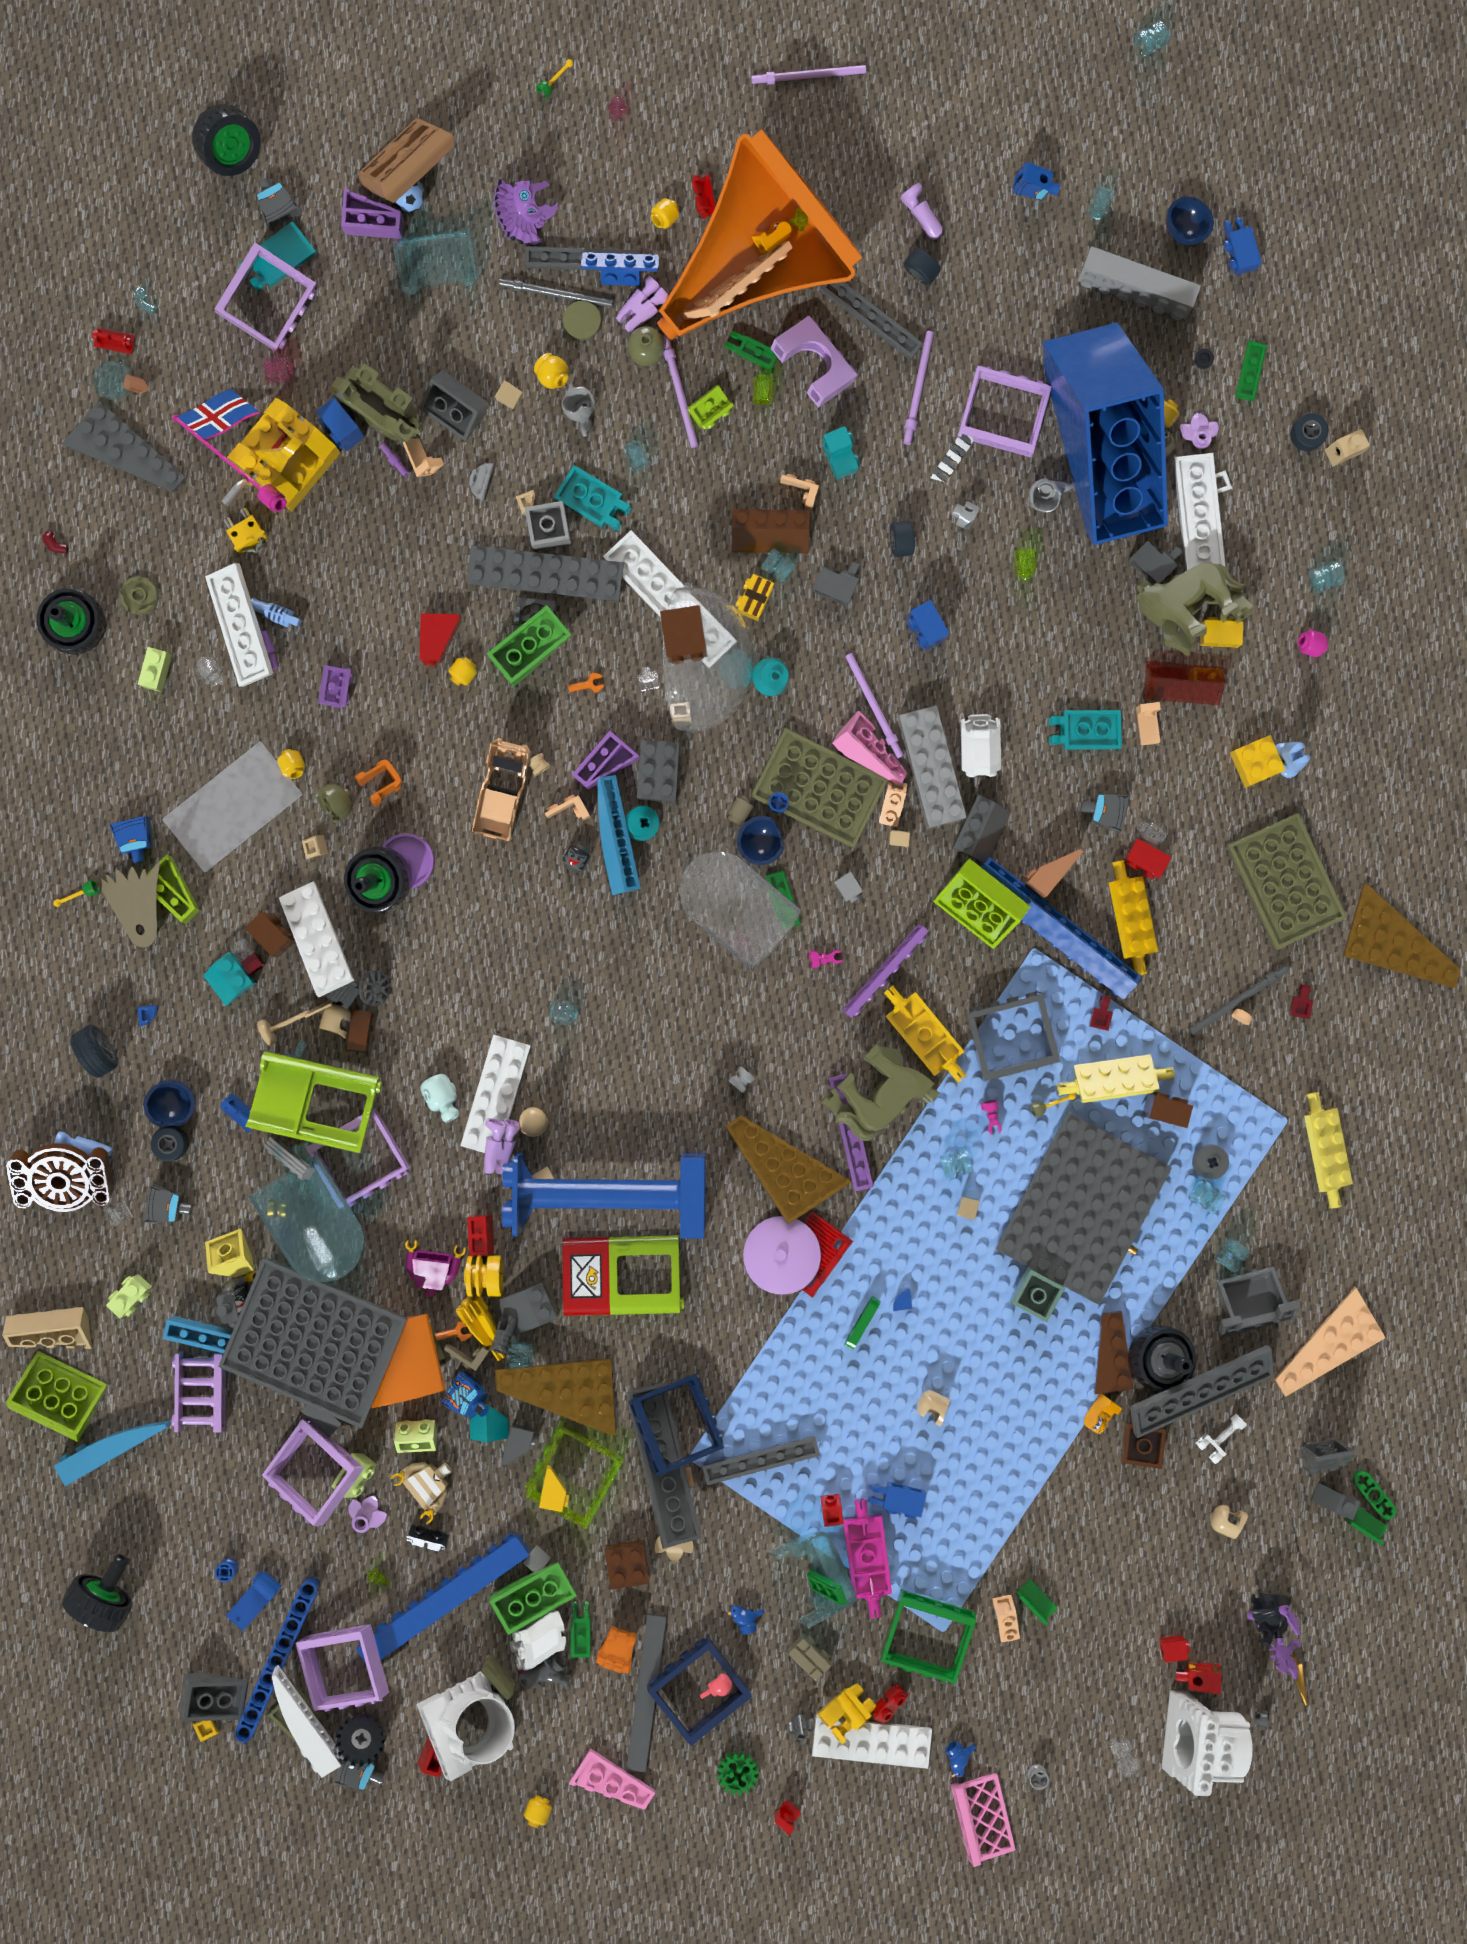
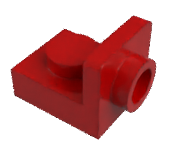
M840 1494L820 1496L824 1527L843 1525Z
M786 1800L774 1813L775 1823L790 1836L794 1831V1822L801 1815V1811L789 1800Z

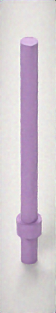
M866 65L785 73L766 72L764 75L751 76L752 84L767 83L769 85L775 84L778 81L866 73Z
M926 331L909 418L905 423L906 432L903 443L906 445H911L913 432L917 427L916 417L934 335L932 331Z
M663 335L665 342L664 357L668 361L690 446L695 448L698 447V442L690 413L686 409L688 405L675 361V350L672 349L670 339Z
M853 654L846 655L845 657L886 736L885 740L888 746H891L897 759L903 757L904 754L897 743L899 740L896 734L892 733Z

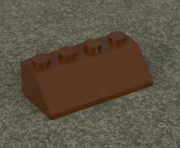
M732 509V552L808 554L810 510Z

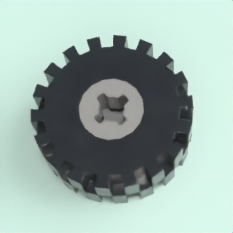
M356 1714L353 1718L349 1717L341 1724L334 1739V1751L338 1753L336 1756L338 1760L340 1758L343 1760L342 1764L344 1766L347 1763L350 1769L357 1767V1770H360L364 1766L367 1768L370 1764H374L381 1755L385 1746L386 1735L383 1736L384 1728L379 1727L381 1724L379 1721H373V1716L366 1718L367 1714H362L361 1717H359V1714Z

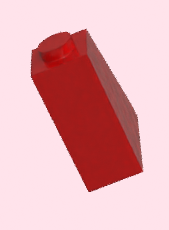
M421 613L419 660L425 663V666H436V663L442 662L461 623L462 618L459 614Z

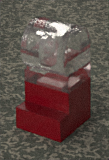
M241 937L230 946L231 951L238 958L248 975H253L266 965L245 938Z

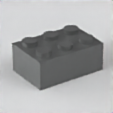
M641 740L637 800L676 803L680 743Z

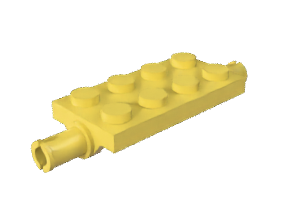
M1151 1054L1074 1065V1081L1057 1083V1091H1059V1096L1076 1093V1095L1080 1096L1082 1103L1159 1092L1160 1089L1158 1081L1175 1079V1072L1173 1067L1154 1068Z
M1319 1092L1309 1093L1306 1095L1310 1111L1309 1115H1305L1304 1118L1319 1192H1327L1329 1208L1342 1207L1339 1189L1351 1185L1353 1182L1338 1108L1322 1109Z

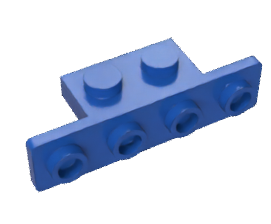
M583 252L581 268L601 270V285L640 286V271L657 272L659 269V255Z

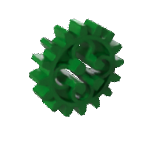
M735 1750L733 1756L727 1753V1759L721 1758V1765L717 1766V1771H719L717 1779H721L719 1786L725 1785L724 1792L730 1789L732 1796L735 1792L742 1796V1791L748 1794L749 1787L755 1788L754 1781H758V1775L756 1774L759 1773V1769L755 1767L756 1760L751 1761L750 1754L745 1757L744 1751L737 1755ZM730 1763L736 1764V1771L741 1773V1780L745 1782L744 1784L739 1782V1776L734 1774V1767L730 1766ZM748 1766L749 1769L745 1770L743 1769V1767Z

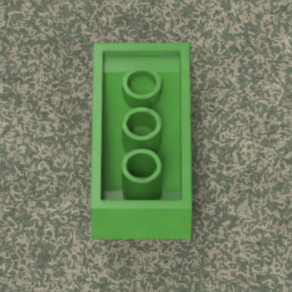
M546 605L489 651L487 655L512 687H515L572 635Z
M556 1562L490 1594L489 1602L509 1635L577 1597V1594L559 1562Z

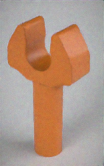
M591 673L587 681L568 685L569 692L588 688L593 690L594 693L600 692L604 685L595 686L593 681L602 678V675Z
M458 1321L454 1329L434 1333L436 1341L455 1336L460 1338L461 1341H465L472 1334H462L460 1332L461 1328L467 1327L466 1323L463 1324L462 1321Z

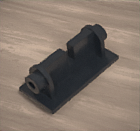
M411 1525L407 1535V1542H410V1545L424 1547L426 1542L428 1543L427 1549L440 1552L445 1551L449 1535L439 1530L433 1531L420 1525Z

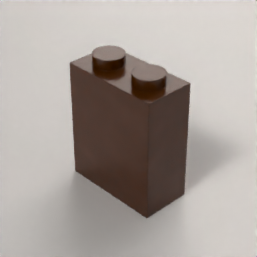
M700 605L660 611L668 663L681 664L684 660L689 659L700 661L708 656Z

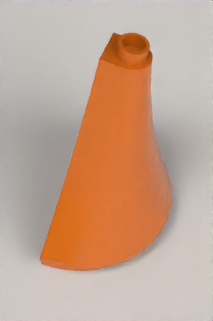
M762 129L753 137L749 134H743L737 139L726 180L705 232L680 279L659 309L663 317L657 324L670 340H673L678 335L684 337L701 326L750 304L810 287L847 282L855 277L856 269L854 265L863 258L817 195ZM786 221L790 224L791 235L784 242L789 241L793 248L787 252L788 256L786 258L776 261L774 268L768 272H763L761 278L755 283H750L744 293L733 297L735 300L731 304L721 307V312L714 317L707 316L704 319H701V317L688 320L682 319L680 315L682 311L692 310L695 308L694 303L707 296L710 297L709 293L733 275L737 276L745 272L743 268L755 261L760 262L759 257L763 254L759 252L751 237L756 232H766L774 222Z

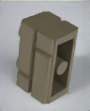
M803 1633L787 1649L788 1655L811 1678L817 1681L831 1667V1655L826 1649L823 1648L821 1650L816 1645L817 1641L810 1634L807 1636Z

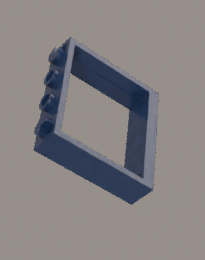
M696 1374L628 1401L656 1476L665 1474L724 1448L723 1436L716 1428V1418L709 1410V1400L703 1394L701 1389L703 1388L702 1382L699 1381ZM688 1383L712 1446L665 1465L641 1402Z
M709 1636L700 1641L698 1640L694 1644L695 1647L690 1651H684L679 1656V1660L674 1664L669 1663L664 1668V1672L659 1676H653L647 1685L648 1693L690 1746L752 1697L750 1689ZM709 1650L739 1690L688 1731L657 1691Z

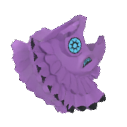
M502 178L499 179L493 199L494 208L496 209L495 215L498 217L502 230L505 231V237H509L512 241L517 239L519 244L525 243L526 246L533 247L535 245L541 247L542 242L537 235L536 228L543 227L544 221L555 214L558 203L556 202L552 207L547 204L537 206L534 197L537 191L550 185L546 181L530 184V181L515 182L516 186L513 188L510 184H506Z

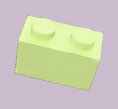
M148 647L138 685L162 692L172 655L165 651Z

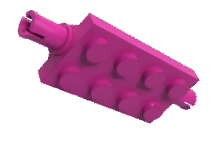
M858 1498L854 1500L857 1517L843 1519L853 1599L864 1598L868 1601L869 1618L874 1619V1610H876L877 1618L882 1616L879 1601L881 1597L892 1594L882 1515L869 1516L867 1499L861 1498L862 1506L860 1507Z

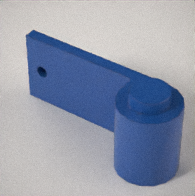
M259 1571L251 1580L254 1584L226 1615L242 1631L245 1630L282 1587L266 1571L263 1573Z

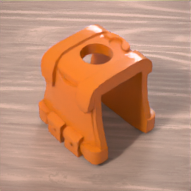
M381 760L373 769L366 773L362 771L355 776L360 786H363L385 770L393 779V783L371 795L370 800L374 807L381 804L382 799L387 795L401 789L402 780L387 760Z
M611 1625L604 1644L598 1650L596 1663L603 1666V1668L618 1673H630L636 1633Z

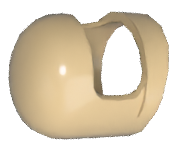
M332 1004V1006L325 1008L319 1029L338 1034L346 1039L348 1032L340 1029V1023L343 1018L351 1020V1012L341 1005Z
M531 1107L522 1112L519 1118V1125L523 1134L529 1137H537L547 1129L548 1119L542 1110Z
M927 1390L918 1399L917 1412L922 1417L927 1412L932 1413L935 1416L934 1424L941 1427L950 1399L935 1391Z
M1220 1505L1212 1513L1211 1526L1216 1532L1236 1539L1247 1521L1248 1514L1241 1510L1237 1513H1232L1229 1511V1506ZM1229 1513L1238 1518L1240 1517L1239 1524L1235 1525L1228 1521Z

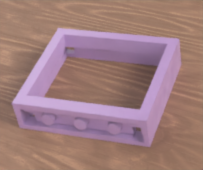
M254 242L216 305L215 313L277 352L278 348H284L287 342L285 337L288 332L292 333L298 323L295 320L298 315L302 317L305 313L307 300H312L316 295V283ZM258 256L307 287L275 342L226 311Z
M977 366L957 437H961L962 434L973 437V442L1031 457L1034 453L1052 386L1044 384L1043 381H1031L1026 376L1016 377L1007 371L1001 370L998 372L992 370L989 366L987 368ZM980 378L1042 395L1029 444L967 427Z
M373 1108L370 1120L374 1118L401 1167L348 1198L344 1197L318 1151L326 1145L313 1143L306 1147L340 1208L346 1206L348 1209L357 1204L356 1199L363 1196L365 1199L374 1194L373 1189L378 1186L382 1189L391 1184L390 1179L394 1177L400 1179L408 1174L406 1170L410 1166L376 1108ZM362 1115L339 1129L352 1131L359 1127Z
M302 1419L262 1476L269 1482L268 1485L275 1488L279 1492V1496L292 1504L294 1511L305 1517L306 1522H310L313 1526L325 1524L364 1470V1467L310 1419ZM307 1435L347 1471V1474L319 1512L279 1475Z
M371 1624L304 1636L295 1643L314 1711L325 1710L327 1712L336 1707L344 1709L354 1704L355 1707H358L367 1702L375 1704L378 1701H382L383 1697L389 1693ZM360 1640L373 1689L327 1696L314 1647Z

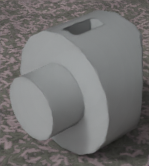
M969 501L966 502L965 506L957 503L952 513V516L958 518L956 525L964 529H970L979 511V507Z

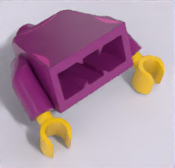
M408 1240L405 1244L409 1250V1253L406 1255V1270L410 1277L415 1280L416 1287L425 1288V1296L434 1297L436 1290H443L444 1285L450 1284L457 1276L462 1261L460 1258L465 1254V1247L462 1254H457V1246H455V1257L452 1258L453 1254L416 1250L419 1247L417 1240L414 1242L415 1246L410 1248V1241Z

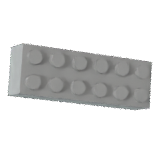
M1092 246L1084 260L1077 280L1086 288L1095 287L1103 294L1112 293L1117 295V298L1122 301L1129 299L1134 301L1139 307L1148 306L1153 308V311L1156 313H1168L1175 320L1186 319L1195 304L1201 285Z
M937 705L899 715L898 722L927 829L966 819Z

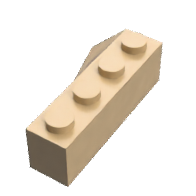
M84 1307L6 1316L2 1336L9 1347H36V1344L46 1346V1348H54L55 1345H66V1348H75V1345H85V1349H92L89 1317Z

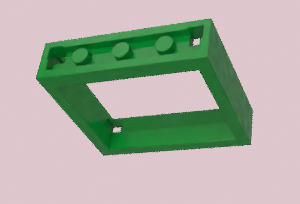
M901 1589L881 1650V1662L889 1664L890 1667H900L907 1672L914 1671L920 1673L926 1678H937L943 1683L947 1681L956 1684L977 1621L975 1611ZM903 1606L965 1624L951 1669L889 1651Z

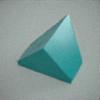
M485 1404L489 1408L485 1416L480 1417L476 1414L474 1418L470 1419V1439L488 1443L507 1439L509 1436V1418L488 1404Z

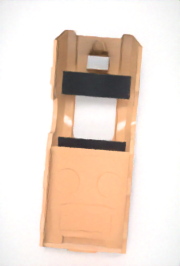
M501 738L496 739L490 744L489 755H487L486 770L488 769V773L481 787L472 832L495 839L511 840L519 798L522 795L530 757V750L527 745L512 744L503 741ZM506 751L515 753L514 757L506 755ZM499 767L518 772L517 778L520 776L523 779L519 792L514 791L515 786L512 790L496 786V782L495 785H490L492 772L494 770L499 771ZM486 829L502 833V836L500 837L489 833L483 832V830Z

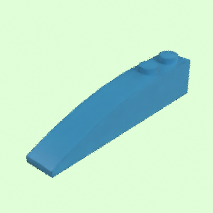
M616 775L598 778L599 826L612 895L641 889Z
M170 1421L146 1424L114 1433L88 1446L84 1443L75 1449L76 1453L70 1456L67 1453L58 1458L59 1463L54 1465V1468L64 1486H67L164 1430L171 1423Z

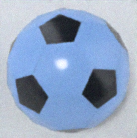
M418 180L394 203L398 209L403 212H414L423 205L425 190L420 181Z

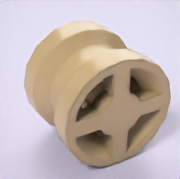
M543 753L537 754L529 760L528 766L533 769L534 776L550 768V764L544 760L545 756Z

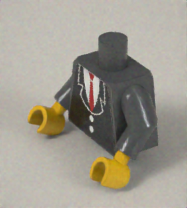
M251 1271L246 1273L244 1277L239 1276L225 1283L222 1293L216 1297L218 1306L216 1313L220 1317L222 1324H229V1327L234 1329L249 1293L246 1282H253L252 1276L257 1271Z

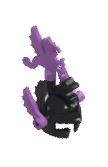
M1260 1593V1598H1256L1255 1594H1252L1251 1603L1254 1604V1610L1249 1611L1247 1616L1258 1624L1257 1631L1263 1634V1639H1259L1258 1642L1264 1646L1270 1645L1269 1651L1275 1652L1274 1655H1271V1661H1275L1277 1658L1278 1666L1275 1665L1277 1670L1282 1671L1283 1675L1290 1671L1293 1678L1298 1679L1296 1662L1289 1655L1293 1653L1294 1645L1296 1648H1299L1301 1643L1298 1640H1292L1289 1642L1288 1647H1284L1282 1635L1287 1631L1288 1625L1292 1627L1295 1635H1300L1298 1618L1295 1617L1294 1613L1290 1612V1598L1282 1594L1273 1595L1267 1593ZM1274 1637L1276 1648L1274 1647V1645H1271Z

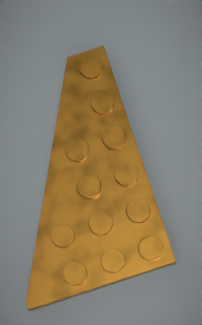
M1363 884L1343 956L1456 988L1461 969L1369 885Z
M742 1115L725 1125L728 1133L787 1224L851 1183L849 1179L838 1174L833 1169L806 1155Z
M611 1359L495 1370L497 1391L609 1435H615Z

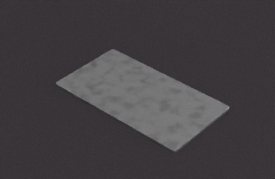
M258 742L162 820L203 872H207L303 794L290 778L282 775L275 758L262 742Z

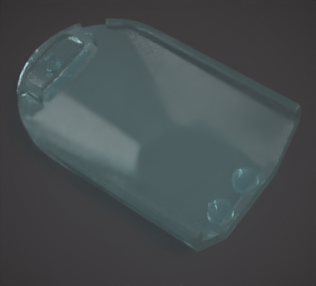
M315 1155L306 1161L315 1169L309 1180H301L297 1177V1174L289 1171L248 1196V1199L291 1267L306 1279L317 1282H329L347 1275L357 1265L363 1251L364 1235L354 1213L318 1155Z

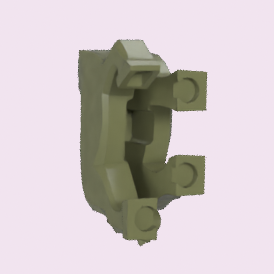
M363 363L360 369L351 367L343 379L337 376L331 385L334 392L332 398L334 397L337 402L391 440L408 442L410 438L416 437V434L421 435V425L415 419L418 412L411 403L412 397L398 387L394 392L376 379L379 373L367 364Z
M1205 562L1196 565L1180 576H1174L1166 584L1156 583L1152 586L1145 580L1137 586L1139 593L1136 599L1140 603L1141 612L1154 624L1163 628L1164 644L1166 646L1175 648L1187 656L1190 655V644L1195 642L1194 638L1198 634L1203 637L1207 633V627L1194 617L1204 603L1219 604L1222 623L1227 621V616L1231 613L1233 616L1235 615V620L1238 624L1250 616L1254 608L1241 593L1245 589V585L1233 580L1227 568L1218 563ZM1179 626L1183 629L1185 634L1177 632Z
M872 1044L869 1046L870 1051L862 1057V1059L874 1066L885 1077L874 1089L870 1100L859 1094L855 1086V1077L852 1073H848L845 1080L837 1088L843 1092L850 1105H845L841 1102L839 1093L835 1088L831 1089L820 1102L834 1113L836 1123H844L849 1126L853 1134L862 1141L873 1139L879 1130L885 1128L897 1115L903 1114L908 1109L909 1105L907 1103L911 1099L921 1098L925 1103L933 1102L940 1094L932 1087L935 1083L917 1070L903 1067L900 1052L897 1049Z

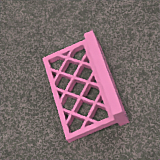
M997 1773L960 1784L958 1782L951 1784L963 1839L971 1864L976 1867L981 1865V1861L1015 1851ZM994 1780L995 1787L990 1793L984 1789L987 1781ZM972 1786L978 1788L973 1798L967 1795L966 1788ZM982 1791L989 1795L984 1805L977 1801ZM993 1798L997 1799L1000 1803L996 1812L988 1808ZM974 1804L982 1807L978 1817L971 1813ZM986 1810L994 1814L989 1824L981 1820ZM997 1817L1004 1820L1001 1830L993 1827ZM979 1823L987 1826L982 1836L976 1833ZM991 1829L998 1833L994 1843L986 1839ZM1004 1836L1008 1839L1010 1846L1001 1848L997 1845L1001 1837ZM986 1842L991 1845L989 1852L981 1855L980 1848L983 1843Z

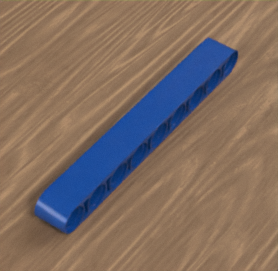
M315 1577L305 1579L296 1594L235 1730V1738L239 1742H248L256 1732L274 1692L273 1681L267 1679L266 1674L272 1675L277 1665L283 1671L320 1589V1582ZM306 1584L312 1585L314 1591H308ZM298 1602H303L306 1605V1609L299 1608ZM290 1620H295L298 1623V1627H293L290 1624ZM282 1638H287L290 1644H284ZM274 1656H279L282 1662H276ZM258 1692H263L266 1698H261ZM250 1710H255L258 1716L252 1715ZM242 1728H247L250 1733H244Z

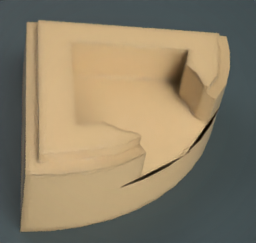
M534 490L516 496L523 515L526 514L525 507L534 506Z

